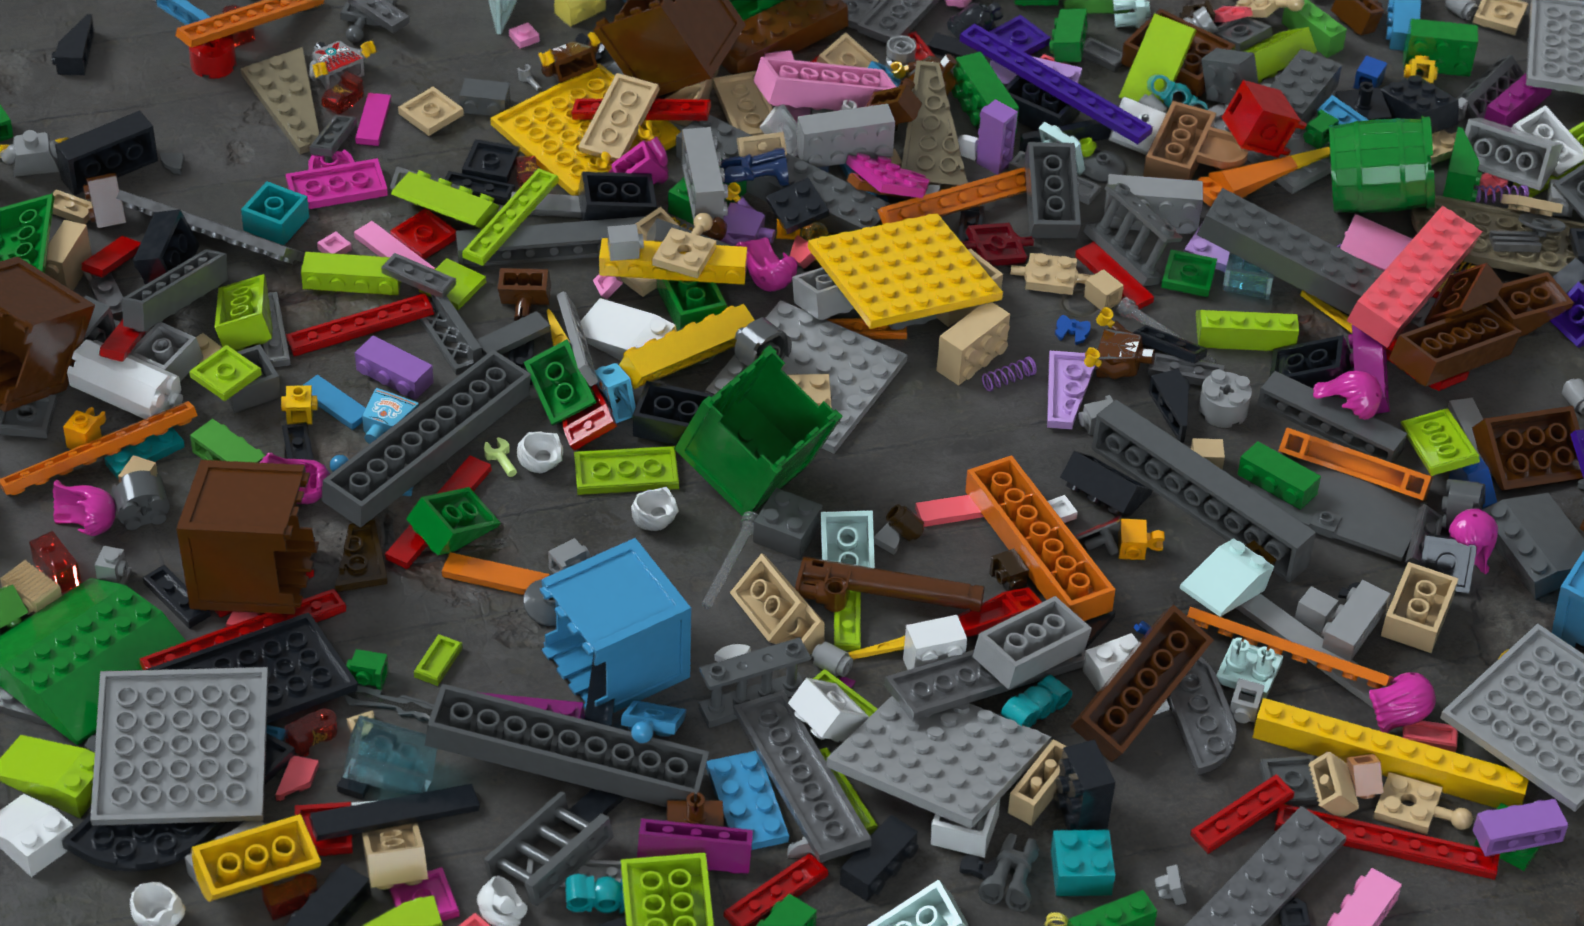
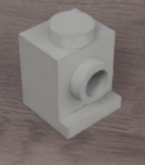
M1110 395L1105 396V400L1084 404L1083 411L1078 413L1080 425L1085 427L1089 435H1094L1096 415L1113 402Z
M575 538L548 551L549 569L553 574L591 558L588 549L584 545L581 546Z
M103 546L95 563L97 579L123 585L127 584L132 568L128 567L129 563L125 560L124 549Z
M1238 679L1230 706L1231 713L1237 722H1255L1265 685ZM1241 691L1254 694L1256 697L1243 694Z

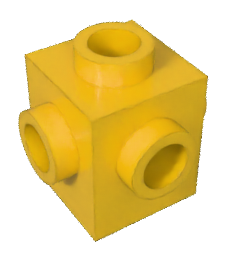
M1415 56V59L1410 60L1409 64H1405L1404 78L1408 79L1410 76L1416 75L1417 69L1422 70V78L1431 84L1437 78L1438 68L1435 67V61L1429 60L1427 56Z
M312 385L286 386V396H281V409L286 411L287 425L307 422V425L313 424V411L318 410L317 395L312 394Z

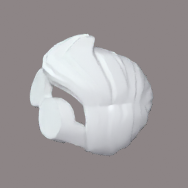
M528 432L518 443L517 457L519 463L531 472L544 473L562 462L563 446L557 433Z
M667 487L647 490L637 494L631 506L632 518L639 528L649 531H658L666 528L672 523L679 512L676 500Z
M492 877L482 887L477 896V904L482 917L494 926H519L521 918L527 913V905L516 893L515 887L503 877Z
M160 882L140 884L132 892L130 899L131 915L138 926H176L185 915V905L182 903L181 898L171 888Z

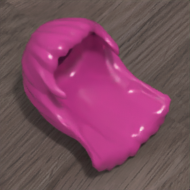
M767 237L745 242L740 241L735 245L747 247L748 271L754 283L762 290L769 292L781 290L792 282V277L797 274L798 263L796 259L789 257L783 252L784 258L780 260L774 253Z
M1349 371L1329 382H1318L1313 388V396L1316 399L1333 395L1339 398H1346L1347 402L1342 405V408L1351 409L1354 415L1363 420L1374 417L1382 399V390L1377 378L1364 371Z
M267 453L260 463L305 465V470L310 472L307 487H299V491H304L302 503L297 504H313L322 498L323 479L330 475L324 464L315 460L285 459L273 453Z
M59 480L54 481L53 518L56 524H79L84 526L85 529L79 528L78 531L89 536L102 534L112 526L116 517V506L113 497L108 492L88 485L68 487L61 484Z
M1467 509L1454 518L1449 527V534L1458 543L1477 547L1474 565L1486 575L1490 569L1487 561L1498 537V525L1488 513L1480 509Z
M1408 672L1400 674L1391 680L1390 684L1392 685L1369 691V698L1375 710L1378 726L1381 732L1389 733L1394 728L1412 725L1423 720L1432 712L1436 703L1435 691L1431 682L1419 673Z

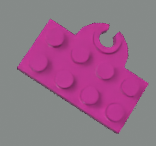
M345 149L342 152H335L332 156L333 163H325V156L311 155L308 162L309 170L285 174L288 189L307 196L308 209L388 196V189L378 158L354 162L351 154Z
M857 153V156L848 155L846 164L881 193L923 198L928 189L930 179H927L926 176L920 173L900 168V166L893 164L890 158L878 156L877 159H873L869 155Z

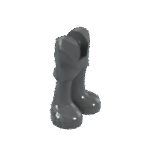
M1009 833L996 859L998 865L993 875L982 882L978 895L988 904L999 903L1004 895L1010 868H1013L1015 873L1006 893V903L1010 909L1022 912L1029 909L1031 904V893L1026 884L1032 864L1038 858L1039 848L1036 839L1028 838L1023 852L1017 851L1015 849L1018 835Z

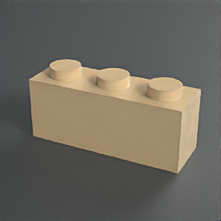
M1054 739L1050 742L1011 791L1008 807L1010 815L1032 826L1054 798V794L1057 793L1056 778L1059 777L1060 773L1059 760L1062 759L1063 747L1067 746Z

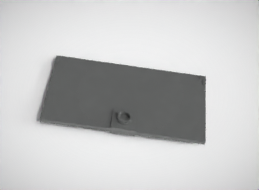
M1279 451L1277 452L1321 476L1318 494L1304 508L1299 510L1253 483L1249 487L1303 524L1309 526L1319 535L1331 539L1336 538L1398 561H1402L1410 544L1419 508L1424 504L1428 506L1427 502Z

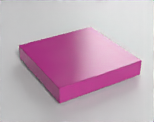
M442 867L427 871L428 879L422 880L419 884L407 885L399 883L389 888L395 908L415 898L434 895L441 921L459 917L458 906Z

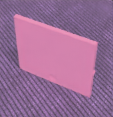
M1355 214L1348 231L1345 232V238L1340 249L1385 271L1410 243L1412 238Z

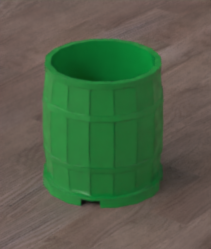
M1421 116V119H1377L1329 125L1334 213L1403 211L1425 206L1426 210L1435 208L1434 170L1431 168L1433 142L1430 117Z

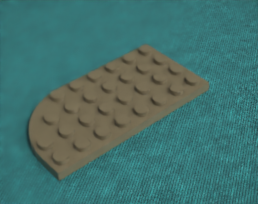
M1435 195V208L1426 210L1425 206L1411 209V222L1417 233L1442 206L1452 210L1456 215L1483 231L1472 251L1461 263L1469 262L1478 265L1488 263L1493 268L1503 269L1508 272L1524 273L1530 276L1549 272L1553 277L1575 259L1569 239L1570 228L1584 229L1583 223L1554 218L1563 222L1566 228L1561 232L1547 233L1546 237L1537 236L1540 239L1539 243L1542 244L1540 252L1494 251L1489 239L1490 230L1533 231V229L1528 228L1518 220L1519 215L1526 214V212Z

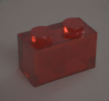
M53 531L29 542L33 563L45 576L59 584L61 594L81 584L77 561Z

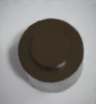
M896 504L886 515L889 526L907 541L918 539L924 531V521L906 506Z

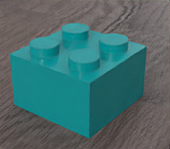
M266 181L241 209L243 231L285 245L309 218L307 196Z
M1109 830L1053 831L1051 859L1056 896L1112 895L1115 869Z

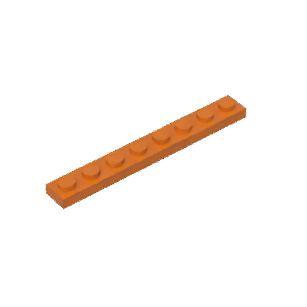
M263 0L179 27L176 30L175 36L191 48L322 5L324 0Z
M1025 167L927 194L923 198L916 197L884 206L877 211L882 223L885 224L903 221L908 218L922 217L928 214L937 213L941 217L1027 192Z
M187 401L1 478V489L6 496L9 494L18 495L24 492L28 486L44 484L52 476L68 474L76 466L92 464L97 461L98 457L105 454H116L121 451L122 447L129 444L138 445L144 442L148 436L166 433L169 430L168 428L172 426L186 425L192 421V418L198 416L195 407Z
M1190 607L1187 617L1194 619V623L1199 627L1208 629L1209 625L1218 627L1217 633L1231 638L1234 633L1243 636L1242 642L1245 639L1254 646H1257L1258 642L1267 644L1268 651L1271 648L1280 655H1282L1283 650L1292 653L1291 659L1302 663H1307V660L1310 659L1318 662L1316 667L1328 672H1332L1333 668L1343 671L1342 677L1357 681L1358 677L1367 679L1366 685L1377 689L1383 688V685L1387 687L1392 685L1390 682L1394 679V677L1197 608Z

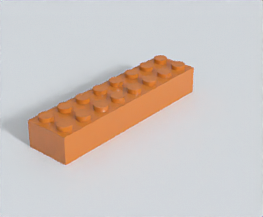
M1012 455L967 470L966 494L971 497L981 511V514L1008 550H1016L1029 569V578L1046 600L1056 596L1083 621L1112 612L1116 589Z

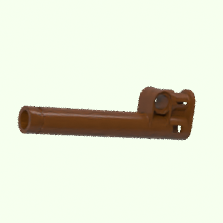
M803 557L795 584L796 591L804 599L815 600L816 603L823 604L831 612H839L846 607L850 591L981 612L985 589L984 586L980 585L972 586L968 583L810 557Z

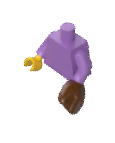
M730 183L728 185V198L726 199L734 200V203L730 202L728 215L724 216V220L720 217H715L711 229L703 232L702 235L735 246L740 241L745 242L767 237L769 242L773 243L776 231L765 228V215L751 207L743 196L740 197L738 195L741 188L737 183Z

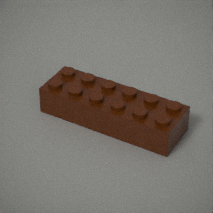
M785 0L744 20L746 24L721 65L731 75L757 71L760 58L765 57V53L791 51L794 54L847 27L848 6L842 0Z
M1483 305L1399 335L1389 360L1395 363L1400 370L1407 372L1415 378L1417 383L1426 387L1511 355L1522 331L1488 306Z
M1173 604L1161 614L1070 727L1086 741L1095 740L1101 754L1110 762L1114 761L1124 753L1214 639Z

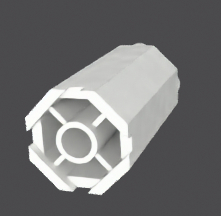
M86 339L73 353L72 359L75 360L74 367H68L67 375L70 386L143 419L182 404L183 395L180 394L179 376L130 354L123 362L99 356V351L103 343L98 340Z

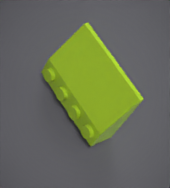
M706 853L621 859L626 926H714Z

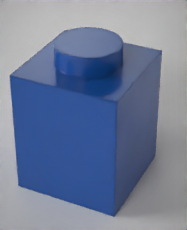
M1366 56L1356 71L1353 88L1360 89V83L1370 82L1374 88H1379L1384 80L1387 63Z

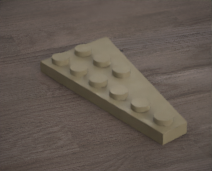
M303 47L241 68V75L298 153L309 152L311 144L319 136V130Z
M917 60L914 75L915 87L912 89V92L921 101L922 106L917 118L907 124L901 168L926 176L927 179H930L929 185H940V188L948 189L966 184L968 180L965 175L964 163L960 154V147L950 112L940 63Z

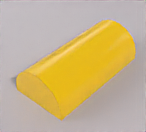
M301 814L192 847L195 875L204 897L209 902L319 868L321 864Z

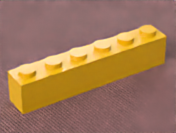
M602 238L599 276L745 285L747 247L716 245L715 251L697 279L652 265V258L662 242L644 241V248L639 249L640 259L610 261L608 238Z
M744 304L737 307L730 306L716 316L715 314H710L699 323L691 322L680 331L672 330L661 339L656 340L653 338L642 347L628 349L624 352V357L619 366L630 377L633 389L644 386L646 381L653 382L735 347L737 341L735 339L736 332L755 320Z

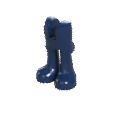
M784 147L755 156L748 154L742 157H730L721 160L720 168L724 169V183L753 181L754 178L762 176H775L781 186L789 185Z

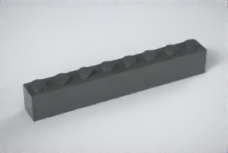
M645 217L519 226L484 266L599 257L602 238H608V226L633 225ZM482 229L456 231L459 264L465 267L481 266L463 258L462 251Z

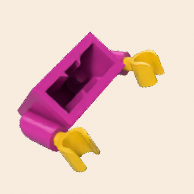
M646 120L648 130H643L640 125L638 128L639 136L647 139V142L643 140L612 164H610V154L605 151L601 154L602 160L599 157L596 159V167L600 170H607L612 173L652 174L653 185L657 182L663 184L668 179V169L666 166L668 164L666 150L658 137L653 136V125L648 120Z

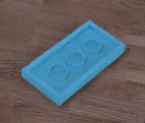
M752 751L707 761L706 770L717 801H723V820L725 826L753 830L751 850L788 843L789 834L765 766L757 752Z

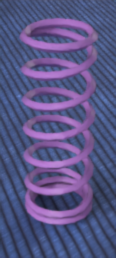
M1477 185L1475 188L1478 189L1475 200L1476 203L1480 202L1481 188L1484 189L1485 203H1487V192L1489 188L1492 189L1493 203H1495V192L1497 188L1500 189L1501 193L1500 202L1505 188L1508 189L1510 195L1512 189L1515 188L1517 195H1519L1520 192L1521 196L1529 197V188L1528 186L1521 185L1519 189L1515 185H1513L1511 189L1507 185H1505L1503 189L1499 185H1497L1495 189L1491 185H1489L1487 189H1485L1483 185Z
M1027 356L1023 361L1018 360L1016 364L1010 363L1009 367L1005 365L1001 369H995L994 372L983 373V385L986 390L993 391L994 386L989 374H993L995 385L998 388L1001 387L1000 379L995 374L996 371L1001 372L1003 383L1008 385V378L1003 372L1004 368H1008L1009 378L1012 382H1015L1016 377L1010 368L1011 365H1015L1016 375L1022 380L1023 374L1017 365L1019 362L1022 363L1023 371L1027 377L1035 375L1037 372L1035 361ZM1028 360L1032 365L1033 372L1029 368ZM985 375H986V383H987V386H986L985 381H984V376H985Z

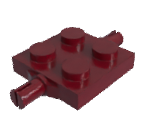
M1010 223L969 225L966 234L970 241H961L967 249L975 251L992 266L1024 264L1027 255L1023 246L1034 245V238L1032 236H1018Z

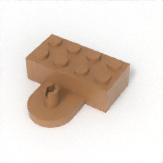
M1172 101L1146 155L1143 177L1192 180L1199 163L1213 166L1217 171L1240 167L1246 162L1249 150L1241 148L1231 132L1214 128L1216 112Z

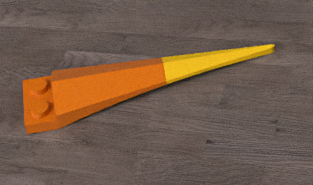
M1330 146L1232 169L1211 172L1209 177H1200L1195 181H1203V202L1211 207L1222 188L1244 198L1290 172L1329 157Z

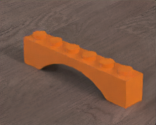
M1287 427L1279 448V452L1366 480L1426 501L1434 478L1433 476Z

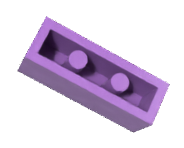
M995 99L988 106H984L980 112L981 120L978 130L979 140L976 149V163L998 175L1009 167V163L1013 159L1018 111Z
M374 335L355 352L357 371L414 400L434 383L433 366Z
M1556 799L1538 800L1530 804L1512 805L1508 808L1485 810L1478 813L1473 832L1484 855L1490 856L1563 842L1568 823Z

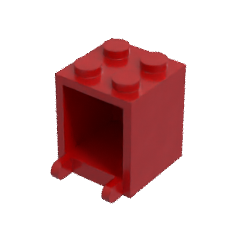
M1246 80L1242 81L1222 115L1223 121L1241 148L1277 158L1281 154L1289 156L1291 150L1285 146L1296 128L1304 130L1307 126L1305 122L1300 120L1281 90Z

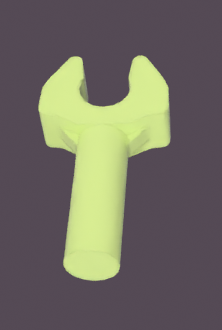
M498 437V449H493L488 442H485V458L487 460H498L508 477L515 476L517 470L506 456L510 452L509 443Z

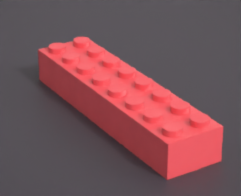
M1442 206L1361 296L1347 321L1388 348L1468 256L1483 231L1456 215L1452 210Z

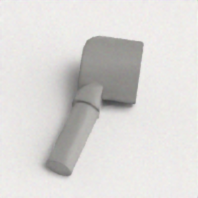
M525 64V70L517 68L518 77L521 82L530 83L538 92L542 89L532 77L530 65Z

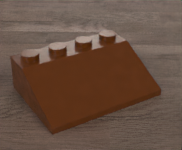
M1160 8L1155 14L1197 30L1175 83L1186 85L1190 89L1191 94L1198 99L1206 92L1201 59L1216 48L1234 50L1235 44ZM1153 16L1123 43L1121 64L1132 67Z
M1573 406L1485 418L1472 427L1478 452L1489 467L1490 472L1502 491L1584 479L1570 435L1575 430H1580Z

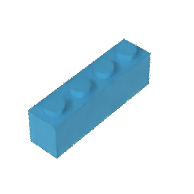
M1421 0L1388 1L1386 40H1389V49L1404 51L1410 19H1420Z

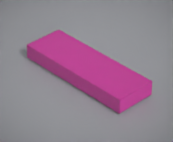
M368 93L355 138L356 144L379 146L391 104V95Z

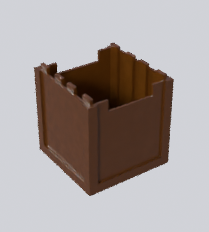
M627 0L620 12L614 16L613 22L609 23L606 17H603L602 20L596 22L597 26L593 32L624 75L658 84L660 89L656 96L658 97L712 79L746 24L729 0Z
M18 256L0 261V410L3 412L67 389L69 384L68 367H74L73 353L83 343L95 308V304Z
M200 460L176 528L190 609L295 615L296 608L301 607L303 595H300L301 589L306 588L309 576H306V573L312 571L314 564L313 560H310L312 553H317L319 542L315 541L313 528L300 527L299 507H297V503H302L304 491H299V487H307L310 472H306L305 465Z

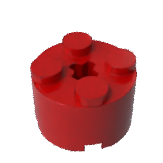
M231 35L195 47H189L191 69L200 77L204 74L209 75V79L222 78L229 75L233 71L234 65L236 66L235 45Z

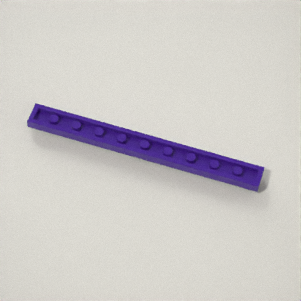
M973 24L960 34V42L981 52L984 56L1137 145L1152 134L1153 126L978 25Z

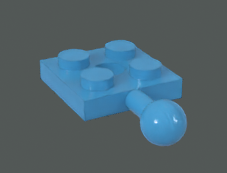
M633 700L622 714L621 725L628 726V729L631 730L632 738L636 742L647 743L653 737V731L659 736L674 735L685 720L686 709Z

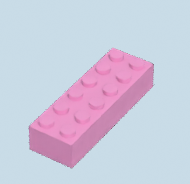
M768 57L760 58L754 78V83L769 104L774 106L790 105L794 108L811 107L815 110L831 109L839 111L843 101L846 99L854 101L857 104V108L866 107L873 92L896 87L882 69Z

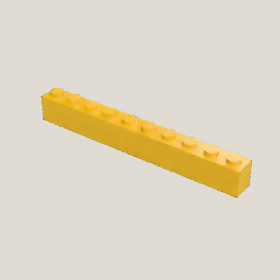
M1266 698L1262 700L1252 737L1317 757L1326 752H1331V754L1341 758V761H1344V763H1347L1348 757L1374 754L1381 762V773L1383 776L1388 777L1389 772L1443 787L1442 793L1498 808L1500 803L1507 806L1522 805L1529 781L1511 768Z

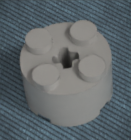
M1220 369L1212 371L1211 375L1202 384L1198 408L1200 414L1202 413L1205 416V421L1220 428H1230L1232 424L1243 423L1248 415L1252 394L1250 380L1245 376L1224 372Z

